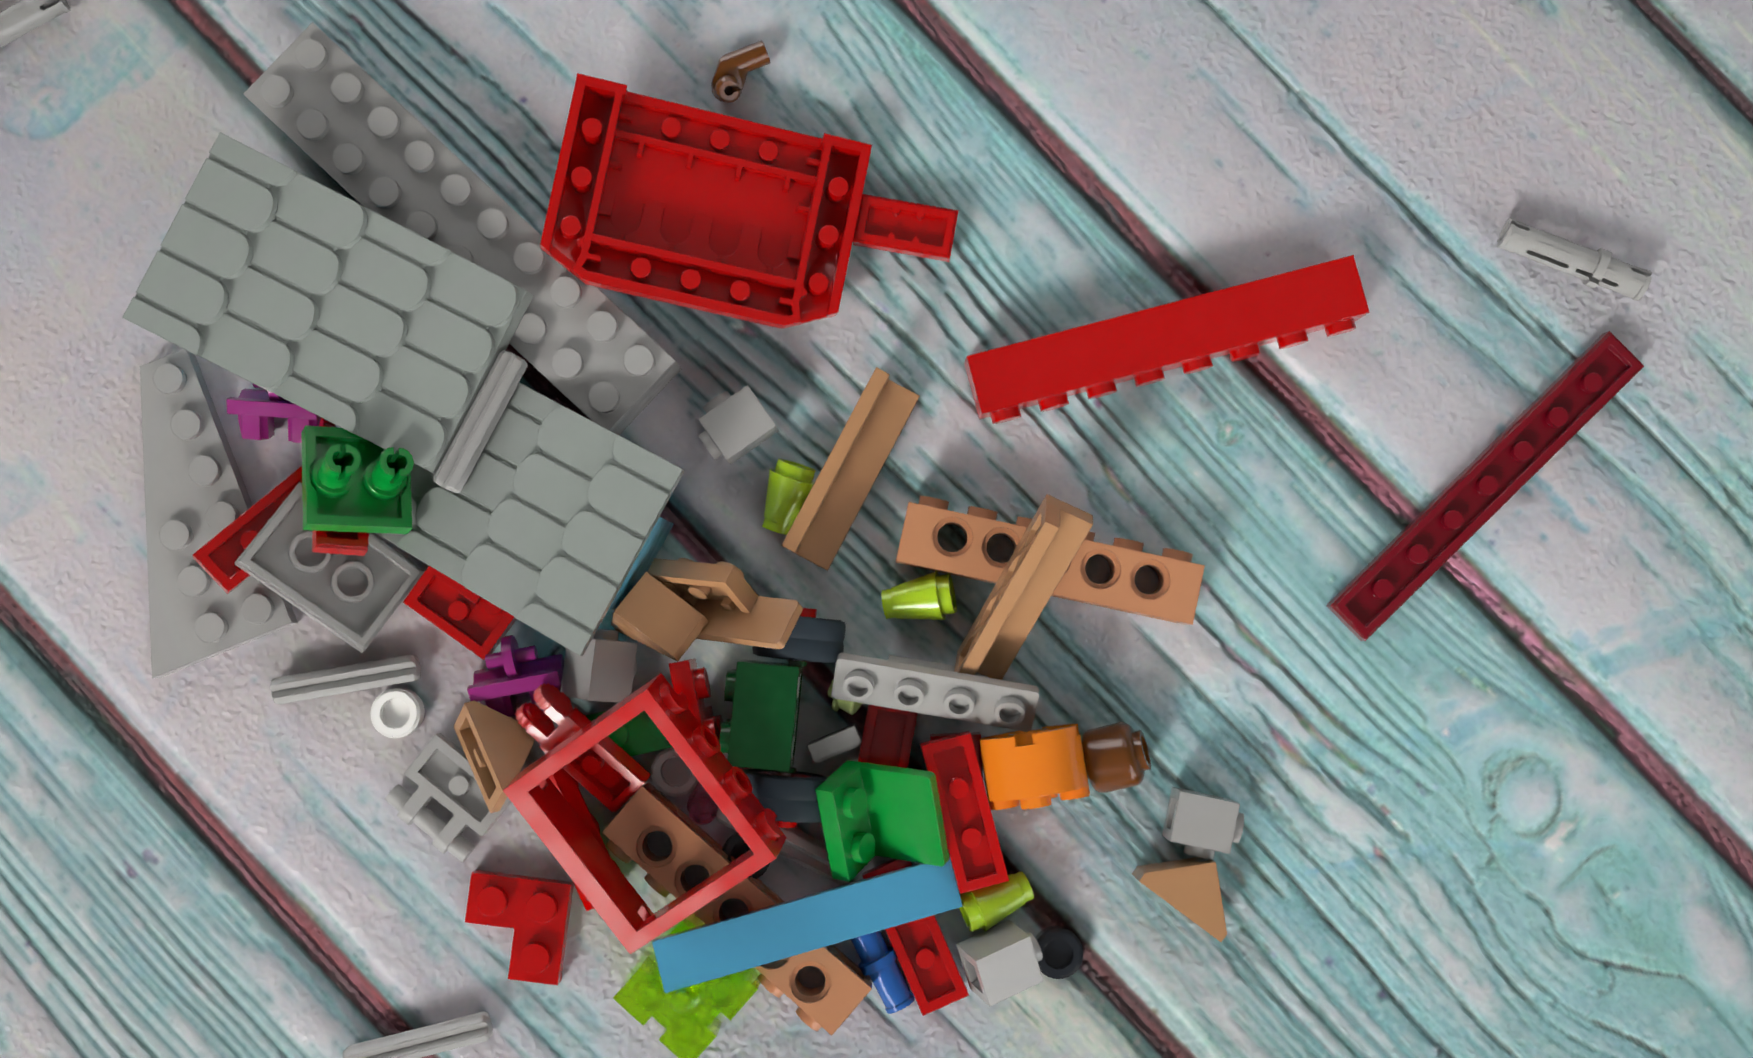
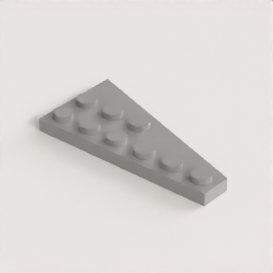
M185 349L140 366L152 679L164 677L298 623L291 603L252 576L227 594L192 557L197 550L253 505L196 356Z

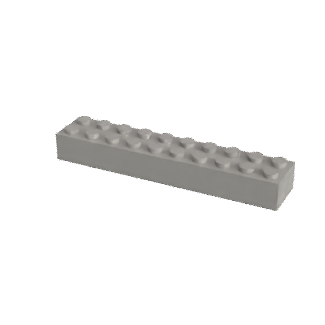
M313 22L243 93L362 206L435 242L534 295L509 344L593 422L620 435L682 370L679 364L602 291L595 286L584 284L540 248L542 236Z

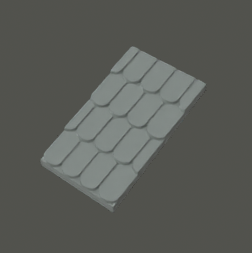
M220 132L209 152V158H206L185 197V203L181 205L160 245L162 246L160 251L156 252L136 290V296L132 298L122 318L384 449L394 447V454L398 448H404L412 455L415 465L435 474L499 353L503 350L506 351L534 295Z
M518 383L462 491L454 493L439 486L434 482V473L414 464L411 471V531L408 534H376L513 615L526 625L579 656H583L608 609L615 610L644 573L648 571L673 527V523L660 517L681 479L684 470L529 387Z

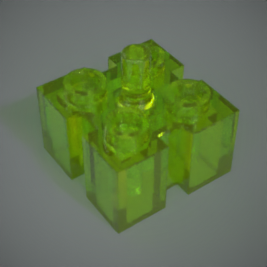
M685 918L676 924L667 935L695 928L696 926ZM647 956L620 987L613 999L643 1026L651 1017L657 1020L664 1027L659 1041L678 1058H698L717 1037L722 1022L716 1017L722 1013L731 1021L758 990L760 982L757 977L759 974L750 968L665 993L658 965Z

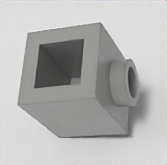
M748 385L732 396L728 391H725L714 397L703 407L706 414L698 419L705 428V431L698 435L709 453L715 460L723 455L730 464H733L779 432L776 424Z
M598 628L583 656H579L566 648L561 692L568 697L588 701L619 703L632 693L633 678L637 671L636 653L638 643L619 641V631Z
M1172 787L1162 836L1171 842L1185 844L1184 853L1214 859L1215 851L1230 854L1232 842L1239 843L1244 827V814L1239 813L1240 804L1231 799Z
M1010 920L956 944L970 989L989 1006L1043 982L1038 964L1043 959L1036 938L1031 932L1025 933Z

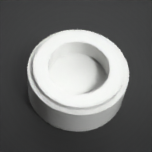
M393 688L382 692L376 697L371 707L373 726L380 734L389 738H401L413 734L421 726L425 715L421 698L415 692L406 688Z

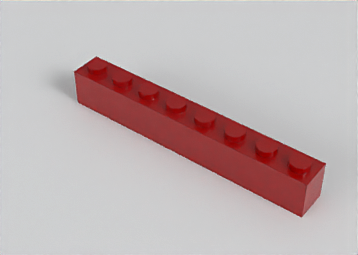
M1354 255L968 355L964 365L979 420L991 417L993 424H999L1020 418V409L1039 404L1040 411L1044 412L1068 405V396L1087 392L1088 399H1095L1117 392L1116 384L1134 379L1136 387L1156 383L1165 379L1163 371L1182 367L1184 374L1202 371L1213 366L1211 359L1230 354L1232 362L1248 359L1261 354L1259 346L1277 342L1279 349L1297 346L1309 341L1308 333L1325 329L1327 337L1343 334L1356 329L1355 321L1370 312Z

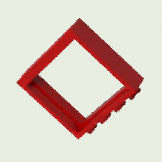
M662 673L522 770L503 789L506 796L629 954L643 947L774 861L787 839L774 822L777 815L771 809H765L752 793V785L747 775L740 768L733 767L720 751V742L715 733L708 726L701 725L688 709V700L683 691L677 694ZM644 710L751 849L655 913L651 911L548 778Z

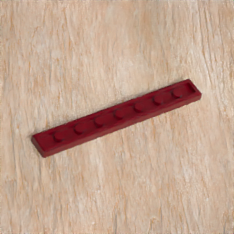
M1610 331L1603 333L1326 606L1360 641H1366L1595 416L1644 365Z

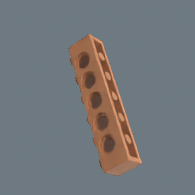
M920 496L918 504L908 502L895 563L996 584L1008 562L999 563L989 557L987 553L988 540L994 535H1004L1011 540L1015 551L1032 521L1031 518L1017 517L1016 525L996 521L998 512L974 506L968 507L967 514L948 510V501L928 496ZM953 524L963 530L966 541L961 550L948 552L939 545L937 539L938 531L945 525ZM1089 531L1051 595L1053 597L1183 625H1193L1205 565L1192 563L1193 554L1185 551L1163 548L1162 556L1142 552L1144 543L1134 540L1114 538L1113 545L1094 542L1095 533ZM1094 555L1106 559L1110 566V575L1102 584L1092 582L1085 572L1088 559ZM1142 566L1152 568L1158 576V586L1149 595L1139 591L1135 585V574Z
M650 782L644 784L602 832L610 839L606 844L608 849L627 864L632 860L635 861L647 872L644 877L645 881L663 897H667L671 893L675 898H678L693 888L685 879L686 867L694 864L701 865L708 870L711 876L731 863L727 859L728 855L722 850L723 847ZM653 831L666 833L671 838L673 845L671 854L657 856L652 853L647 843L649 834ZM750 877L688 916L687 919L696 927L726 919L722 911V903L730 898L742 900L747 905L749 912L785 901L759 878ZM829 945L754 967L761 973L757 977L759 982L770 993L778 998L785 994L799 1006L795 1012L806 1025L817 1032L822 1027L831 1036L872 990L870 976H864L860 968L835 945ZM806 966H815L823 972L825 981L817 988H807L799 982L797 978L798 971Z

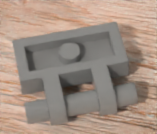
M441 733L434 735L404 773L419 786L413 795L398 784L385 798L388 803L399 811L397 816L409 826L412 823L416 824L434 839L432 842L434 847L443 854L449 851L462 863L475 849V846L461 835L464 829L469 826L481 837L486 835L511 804L510 799L507 797L501 810L490 814L465 753ZM432 798L436 799L454 814L448 823L444 822L427 808Z

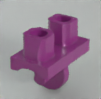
M253 384V387H254V388H261V387H259V386ZM245 388L241 390L238 398L229 397L226 399L227 414L238 415L242 439L264 440L271 438L275 435L274 417L288 418V441L302 443L301 432L305 425L319 426L321 417L268 390Z
M504 636L501 638V652L485 655L487 669L474 671L473 685H469L467 688L470 701H480L481 704L511 717L515 715L517 709L513 694L529 692L532 704H536V701L533 700V694L543 683L554 685L561 692L564 669L563 655L558 654L538 658L535 645L519 648L515 636Z

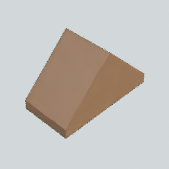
M645 572L615 609L611 626L616 631L678 662L709 621L699 611L648 572Z
M476 701L466 702L453 727L491 814L501 810L507 799L503 789L520 773L535 739L526 732L525 728H521L522 726L518 724L517 720Z
M1195 857L1136 867L1132 875L1139 882L1218 941L1222 942L1227 935L1215 861Z

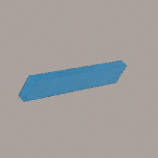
M949 857L948 862L942 867L919 863L652 940V945L665 993L960 908L963 905Z

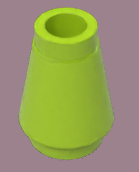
M778 458L775 469H769L762 527L776 533L788 534L815 483L813 481L815 469L797 462Z
M935 571L881 591L882 606L886 619L945 620L946 615L957 612L955 589L950 574L939 575Z
M1022 871L1009 874V881L960 894L963 907H960L959 910L971 932L980 928L986 932L1025 905L1026 902L1034 899L1031 885Z

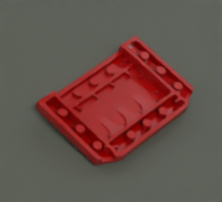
M577 73L540 242V248L586 285L780 329L834 317L838 314L872 149L871 144L824 133L822 138L629 92L627 91L628 85Z

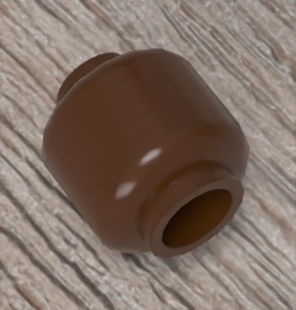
M1118 722L1084 732L1081 741L1087 777L1096 791L1108 793L1142 783L1145 771L1151 769V759L1146 739L1141 730L1134 731L1129 724Z

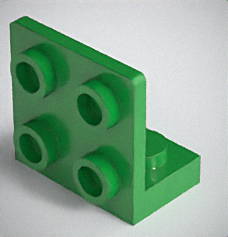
M847 760L815 789L833 879L850 882L875 856L940 867L948 862L949 853L937 781L933 772Z

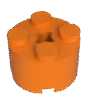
M1078 724L1041 727L1042 729L1030 730L1028 732L1019 730L981 738L979 740L980 754L990 809L1001 810L1019 805L1021 809L1045 807L1052 805L1051 799L1058 797V794H1060V800L1090 796Z

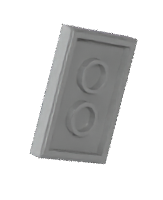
M299 482L235 561V565L363 653L424 571L371 533H369L368 551L364 556L312 552L313 531L303 530L302 483Z

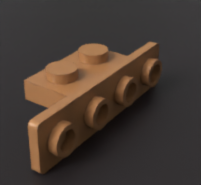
M654 558L647 571L707 618L709 623L696 639L782 649L785 647L803 610V607L797 600L758 596L744 579V573L738 567L728 562L720 561L717 564L695 562L687 558H679L678 560Z

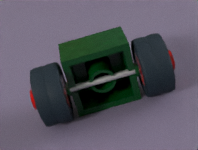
M803 608L784 648L773 649L752 646L753 654L757 656L788 659L789 664L755 660L737 661L736 669L727 671L724 701L733 702L731 719L722 722L720 751L728 753L727 760L733 767L755 768L742 771L751 782L752 793L765 809H771L777 815L774 822L781 828H796L797 822H821L815 789L828 778L819 774L797 771V768L792 767L795 760L803 667L807 666V661L836 663L838 654L844 652L845 622L816 618L817 609Z

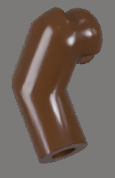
M762 40L727 53L719 59L711 82L712 93L716 99L725 103H732L738 100L748 72L771 63Z

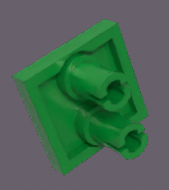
M305 425L301 432L303 530L408 534L412 529L411 471L414 465L410 452L404 448H398L394 454V447L384 449L343 428Z

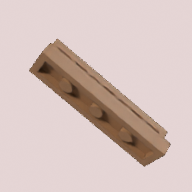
M877 367L875 368L781 546L827 571L829 570L920 398L918 394L889 380L888 373Z
M1046 494L958 649L954 672L975 675L978 672L989 678L1003 679L1093 526V515Z

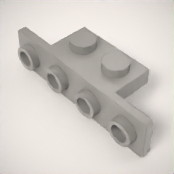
M839 653L831 696L840 700L1028 732L1032 729L1039 699V688L1034 685L987 678V676L978 672L975 675L954 672L955 666L895 655H889L888 660Z

